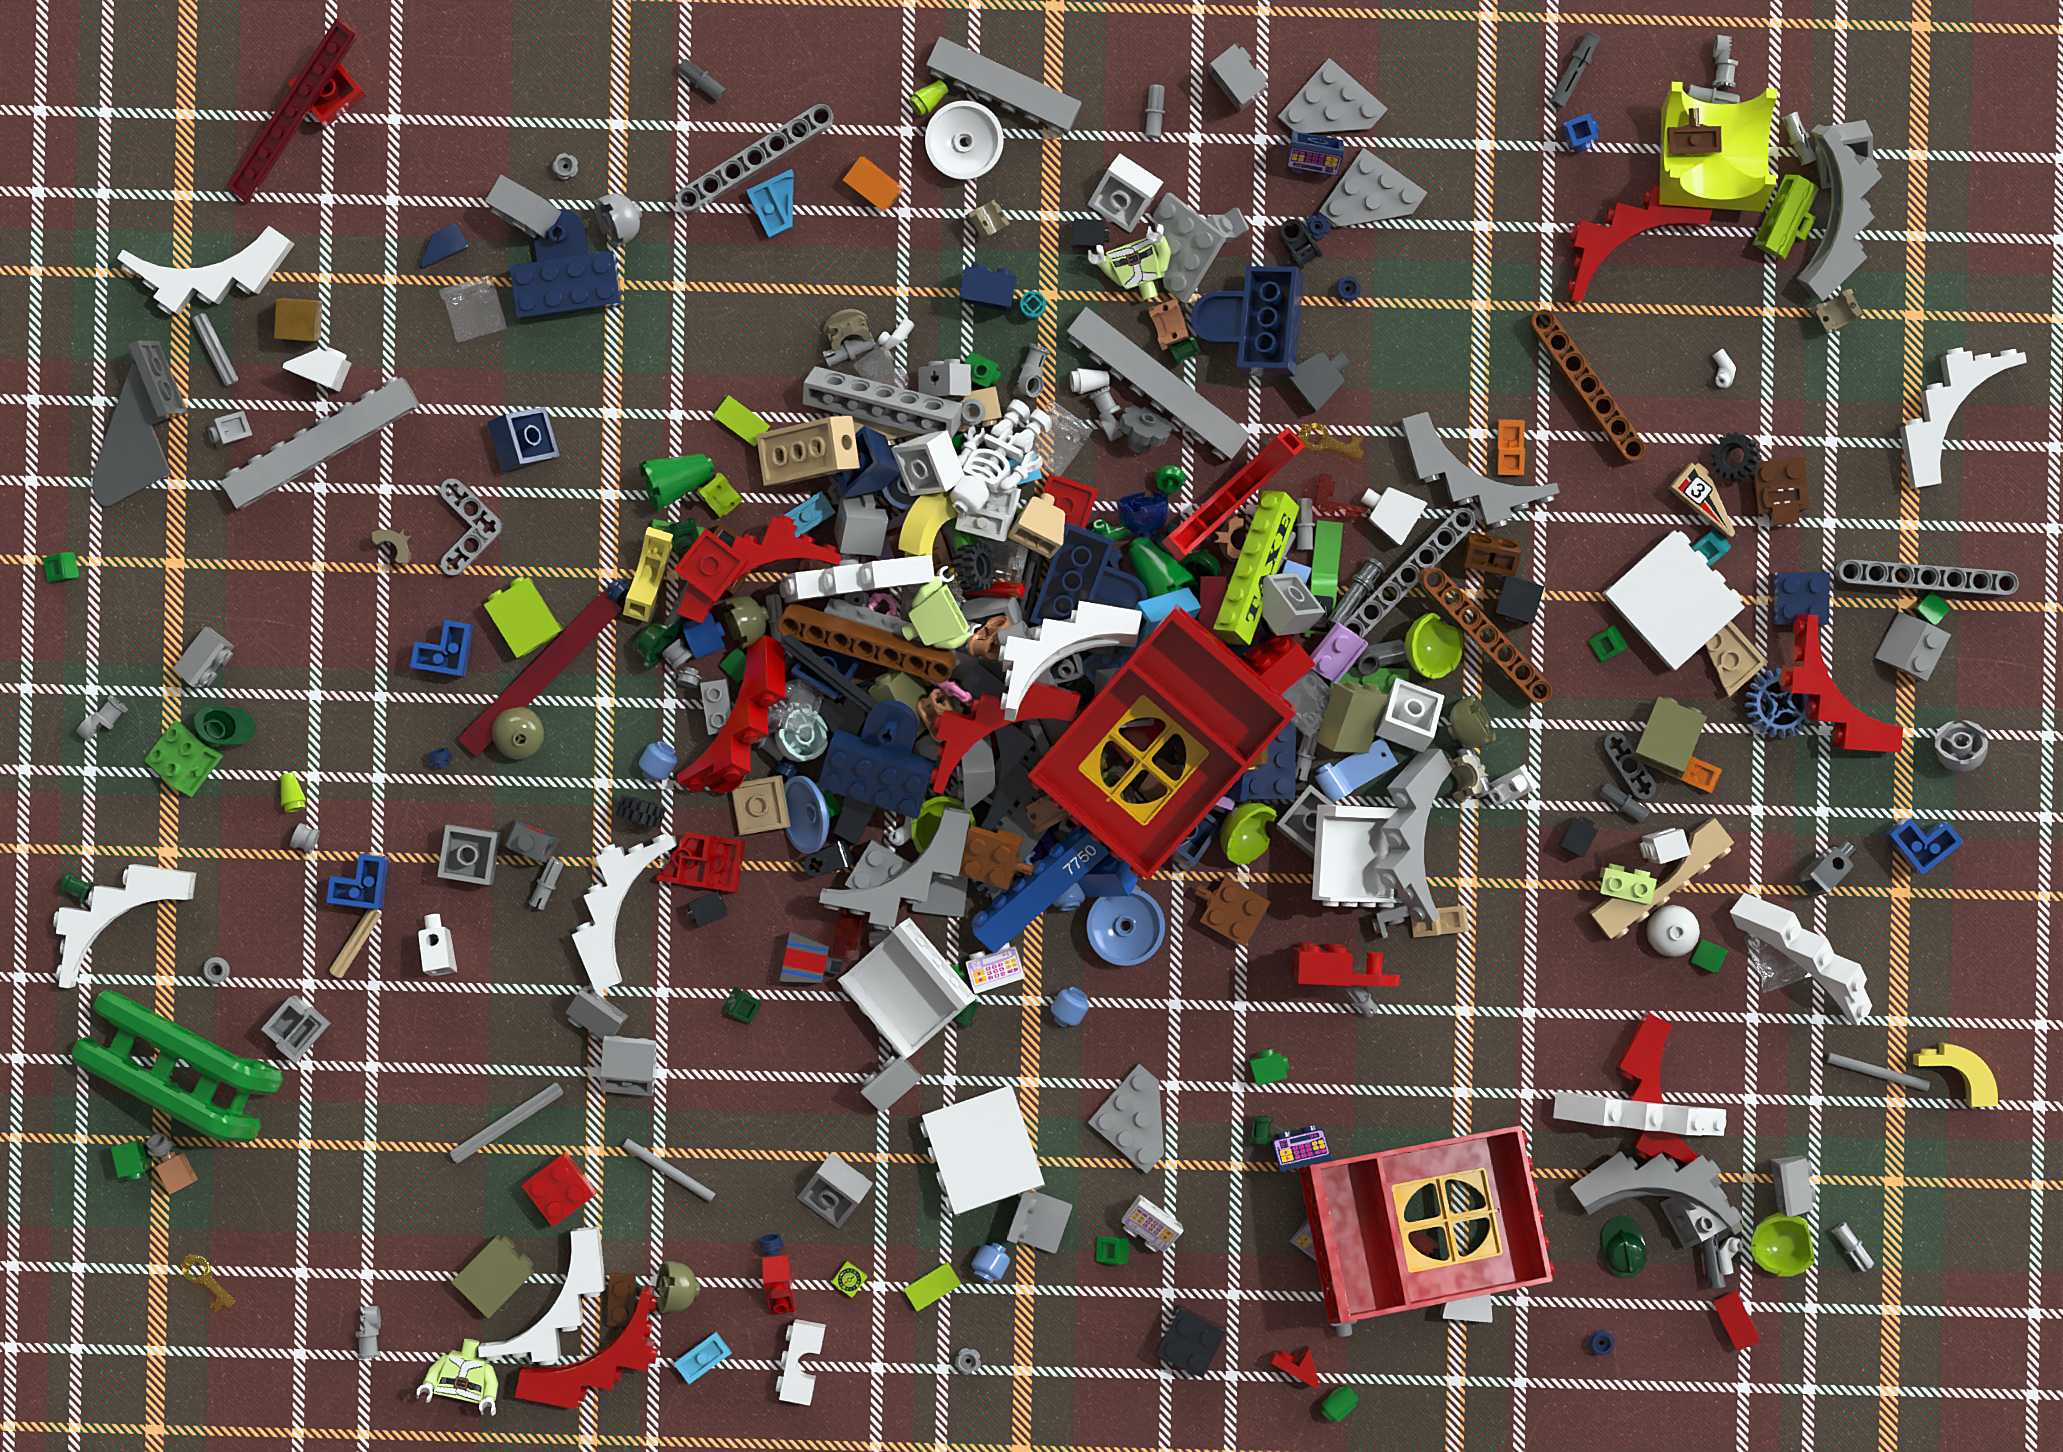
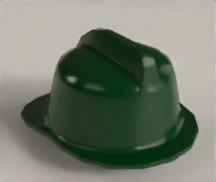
M1202 549L1195 554L1189 553L1179 561V564L1193 575L1195 584L1190 591L1199 604L1201 576L1219 577L1221 572L1220 563L1213 555L1209 554L1207 549Z
M684 619L677 620L668 627L659 623L650 624L639 633L632 648L644 659L643 666L646 670L654 668L663 658L661 653L684 632L682 625L686 623Z
M205 706L199 709L194 717L196 736L210 747L242 745L249 742L255 735V721L249 713L242 709Z
M1617 1216L1610 1219L1602 1231V1245L1608 1269L1620 1278L1634 1277L1644 1269L1647 1259L1642 1230L1635 1220L1627 1216Z

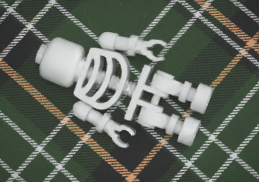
M1014 399L1007 407L1008 413L1003 417L1004 420L992 428L991 436L985 434L983 427L981 428V433L974 437L976 433L975 426L972 425L969 428L967 442L963 443L961 447L962 453L957 456L965 476L960 479L950 492V498L953 502L952 506L957 512L961 514H976L989 498L988 490L994 493L1000 490L1004 493H1010L1017 487L1016 484L1020 480L1024 481L1028 477V473L1042 466L1041 456L1036 461L1031 462L1032 459H1035L1034 452L1030 451V449L1032 448L1034 437L1040 434V430L1048 432L1052 427L1051 419L1046 413L1035 409L1030 415L1029 408L1023 402ZM1019 420L1025 423L1028 420L1029 423L1025 426V430L1013 436L1012 429L1017 426ZM985 440L986 447L990 448L977 449V446ZM1005 456L1022 463L1021 466L1017 465L1013 469V474Z

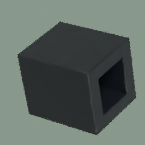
M1074 218L1072 248L1097 249V245H1101L1104 248V242L1109 243L1110 227H1105V220Z
M1580 816L1579 820L1572 817L1557 845L1584 858L1598 830L1593 828V821L1583 816Z
M720 891L689 903L690 909L687 910L692 924L697 923L698 927L729 915Z

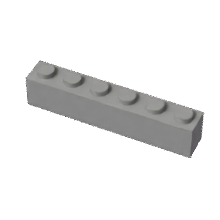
M939 37L927 62V69L931 70L929 74L940 80H944L945 77L953 80L955 87L964 91L970 88L978 92L977 96L987 102H991L992 99L1002 103L1001 108L1011 113H1015L1016 110L1025 114L1024 118L1035 124L1041 121L1049 125L1047 129L1059 135H1062L1063 132L1069 134L1082 105L1081 101L943 37Z

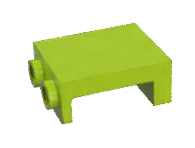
M523 576L512 581L509 584L511 588L502 593L501 590H498L487 597L489 602L484 604L517 658H522L564 631L537 591L533 580L529 577L524 579Z

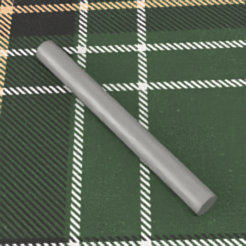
M1830 1052L1827 1056V1063L1924 1091H1928L1930 1081Z
M629 1138L622 1146L708 1202H711L715 1196L714 1192Z

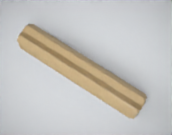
M372 908L367 910L330 968L331 974L338 978L343 977L380 919L381 914L377 910Z

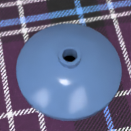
M805 776L792 777L784 785L791 827H786L785 831L797 850L805 854L815 853L821 849L828 835V806L822 792L814 782Z
M1133 888L1130 896L1099 897L1093 904L1087 918V934L1094 950L1108 962L1122 966L1139 964L1150 958L1158 950L1165 933V920L1161 908L1149 894ZM1123 921L1130 922L1128 930L1121 929L1120 925Z

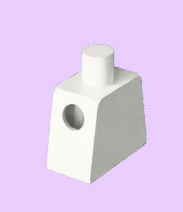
M1390 487L1386 488L1382 496L1368 488L1361 499L1362 503L1373 509L1368 520L1397 546L1402 545L1427 505L1425 501Z
M440 914L424 916L426 930H421L418 933L423 972L432 977L457 972L450 930L441 927ZM439 938V942L433 946L434 940Z
M1487 1294L1442 1303L1440 1315L1444 1319L1492 1323L1491 1295Z

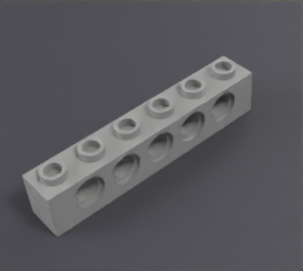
M816 366L804 381L803 404L923 435L947 431L950 439L953 438L961 425L962 403Z

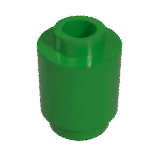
M1344 1384L1341 1388L1338 1387L1321 1403L1324 1407L1321 1412L1331 1422L1336 1419L1340 1423L1357 1406L1356 1402L1360 1398L1348 1385Z

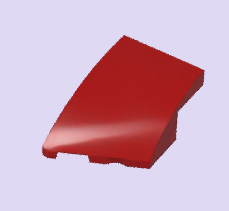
M686 832L679 842L677 850L673 851L669 857L670 861L662 873L658 874L656 881L738 893L746 841Z

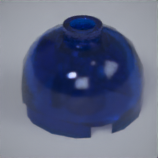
M1145 492L1120 498V503L1117 502L1116 505L1121 524L1130 532L1138 533L1140 537L1154 535V531L1160 529L1166 523L1169 515V501L1166 494L1153 492L1154 497H1144Z

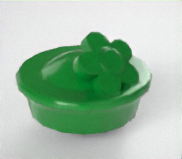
M1167 465L1156 471L1154 481L1162 492L1175 493L1186 482V475L1179 467Z

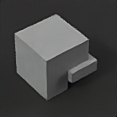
M872 492L861 494L860 497H845L841 495L834 528L840 553L881 556L888 518L885 509H875L876 503Z
M295 995L289 997L261 1030L278 1043L276 1047L294 1063H297L331 1023L312 1006L309 1007Z

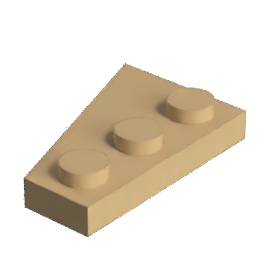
M1731 621L1705 643V647L1727 697H1730L1768 663Z

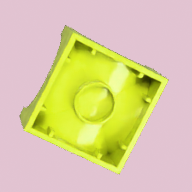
M1672 82L1661 110L1659 204L1764 212L1776 185V175L1769 174L1768 148L1772 114L1777 100V89L1766 88L1763 94L1750 101L1722 105L1695 100L1683 91V82ZM1700 108L1699 124L1721 126L1722 152L1714 154L1668 155L1667 128L1683 127L1689 124L1688 109Z

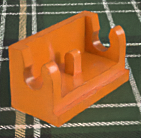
M864 156L859 157L843 179V181L883 212L892 206L905 189Z

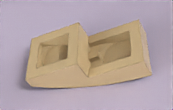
M1466 905L1436 908L1439 918L1434 923L1415 922L1411 917L1413 938L1469 931Z

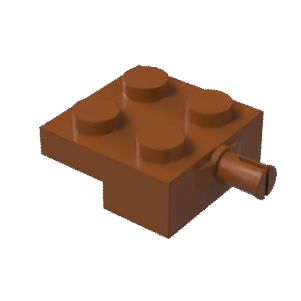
M971 825L966 839L959 875L1008 890L1014 880L1016 871L1029 876L1033 872L1034 865L1020 861L1019 855L1024 836L1002 829L994 833Z
M1224 876L1218 888L1213 892L1199 885L1197 889L1204 892L1205 895L1197 890L1194 895L1207 901L1206 909L1199 921L1243 947L1247 945L1271 903L1227 876Z

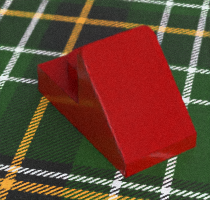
M1308 1345L1298 1363L1295 1362V1356L1284 1350L1281 1353L1273 1352L1270 1358L1271 1364L1317 1389L1319 1382Z

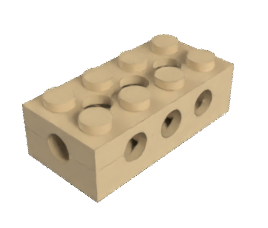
M852 416L827 417L756 434L764 486L786 485L860 468ZM817 444L820 446V453L817 450ZM799 448H800V450H801V452H802V456H801V457L799 456V453H798V449H799Z

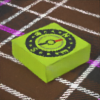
M846 1261L831 1283L853 1298L868 1275Z

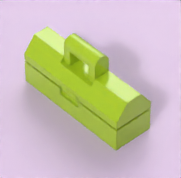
M1786 174L1752 245L1772 256L1786 259L1795 238L1805 241L1816 219L1808 211L1819 188L1800 175Z

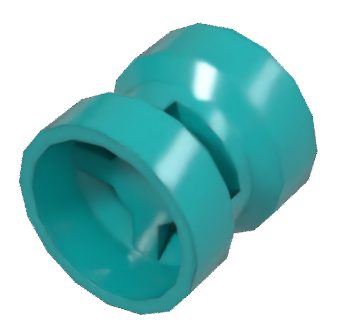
M1037 291L1025 293L1020 301L1022 314L1029 319L1041 317L1046 309L1044 296Z

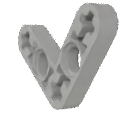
M451 478L444 481L441 485V495L472 526L444 555L441 561L443 571L448 575L456 576L463 573L500 535L502 523L461 481ZM449 484L452 486L457 484L459 486L457 492L464 497L465 493L469 495L461 501L459 507L455 503L460 500L454 495H447L449 492L447 486ZM470 501L476 502L479 507L477 514L474 516H468L464 511L466 503ZM484 511L487 512V515L483 517L488 522H496L494 525L496 531L494 533L490 531L485 533L486 526L481 521L477 525L474 523L475 520L482 516ZM469 538H475L479 543V548L474 553H469L465 549V542ZM460 548L461 552L468 556L469 559L466 561L464 558H461L457 563L459 569L452 568L449 570L447 568L450 565L448 559L455 560L460 555L456 550Z

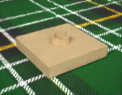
M782 775L745 781L736 790L732 791L739 835L791 827Z

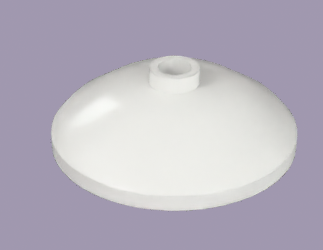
M957 101L942 107L930 120L925 135L926 150L931 162L943 174L961 180L974 179L990 171L999 160L1003 149V131L996 116L985 106L972 101ZM961 139H968L970 144L967 147H962L960 145Z

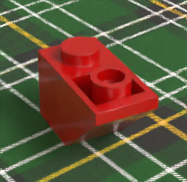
M789 1256L762 1258L763 1284L769 1314L795 1312Z

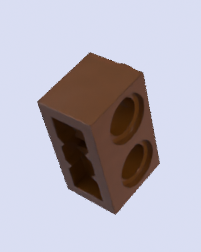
M1472 532L1467 533L1462 552L1463 564L1466 568L1514 577L1521 557L1519 541Z

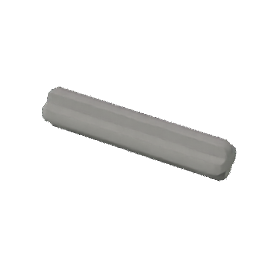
M204 313L196 315L192 318V321L226 386L235 384L238 381V377L208 317Z

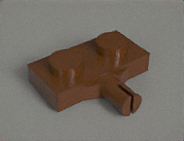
M1700 108L1688 109L1689 124L1683 127L1667 128L1668 155L1714 154L1722 152L1721 126L1699 124Z
M610 1273L607 1326L626 1327L630 1322L640 1298L636 1288L637 1274Z

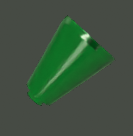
M703 453L645 460L639 463L641 477L646 476L645 490L657 511L665 509L712 478L711 472L715 471L711 458L705 457Z
M1139 537L1129 545L1131 549L1128 551V555L1139 580L1146 588L1148 599L1184 588H1189L1190 590L1195 584L1193 575L1151 539Z

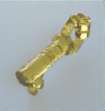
M1321 423L1302 425L1298 437L1310 451L1331 448L1361 460L1364 454V450L1359 449V443H1361L1363 438L1361 435L1358 438L1356 437L1357 434L1354 433L1351 439L1352 442L1349 445L1332 438L1328 429ZM1312 429L1320 430L1324 436L1321 439V444L1314 445L1308 442Z
M189 1254L181 1262L182 1271L187 1280L195 1284H204L217 1297L216 1302L214 1301L209 1306L211 1309L215 1308V1313L221 1309V1306L226 1305L228 1308H231L236 1303V1300L212 1278L211 1267L206 1258ZM196 1261L200 1262L205 1269V1272L199 1278L194 1277L189 1272V1269Z

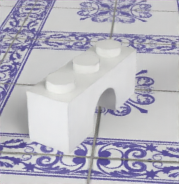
M1667 828L1642 836L1643 843L1639 844L1643 858L1658 864L1691 855L1683 829Z
M795 1319L793 1326L788 1325L786 1341H790L788 1351H783L781 1366L785 1367L784 1377H778L776 1392H780L779 1400L804 1405L811 1404L816 1376L804 1373L799 1368L798 1359L805 1353L820 1354L826 1325Z

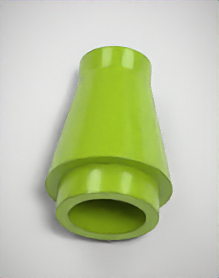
M939 79L935 83L912 93L913 97L909 99V102L913 109L922 116L925 113L929 114L949 91L946 85Z
M295 773L281 775V807H284L285 813L305 809V802L307 800L296 779Z

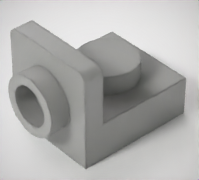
M1233 208L1224 215H1210L1205 219L1227 237L1224 243L1232 242L1249 230L1239 208Z
M244 411L216 418L209 424L208 428L209 438L212 443L216 444L217 449L224 447L226 444L252 436Z
M1401 904L1374 912L1376 916L1375 919H1372L1374 931L1376 934L1380 933L1383 939L1388 938L1384 922L1389 921V925L1404 922V917L1409 916L1407 906Z

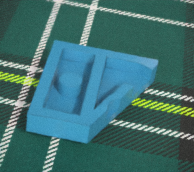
M792 169L746 190L769 239L793 228L794 173Z

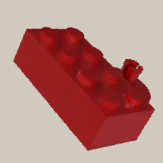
M1299 942V946H1293L1291 977L1298 984L1400 986L1399 974L1382 973L1383 953L1367 952L1366 972L1352 971L1353 954L1339 943H1325V948L1319 947L1315 942Z

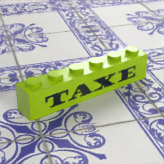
M1263 491L1213 628L1228 644L1249 646L1251 644L1263 610V579L1266 575L1276 574L1300 508L1286 492Z

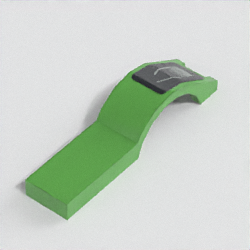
M1316 521L1310 592L1322 606L1325 613L1305 632V637H1310L1311 633L1322 634L1326 637L1332 629L1326 620L1335 610L1343 523Z

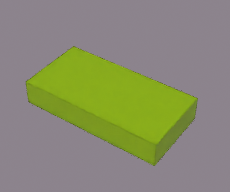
M729 395L713 415L754 447L758 445L756 434L767 432L771 427Z
M947 1261L905 1287L904 1291L918 1312L962 1283Z

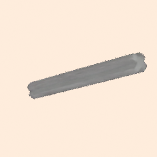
M558 1083L552 1084L450 1152L452 1159L456 1163L461 1162L563 1095L562 1088Z

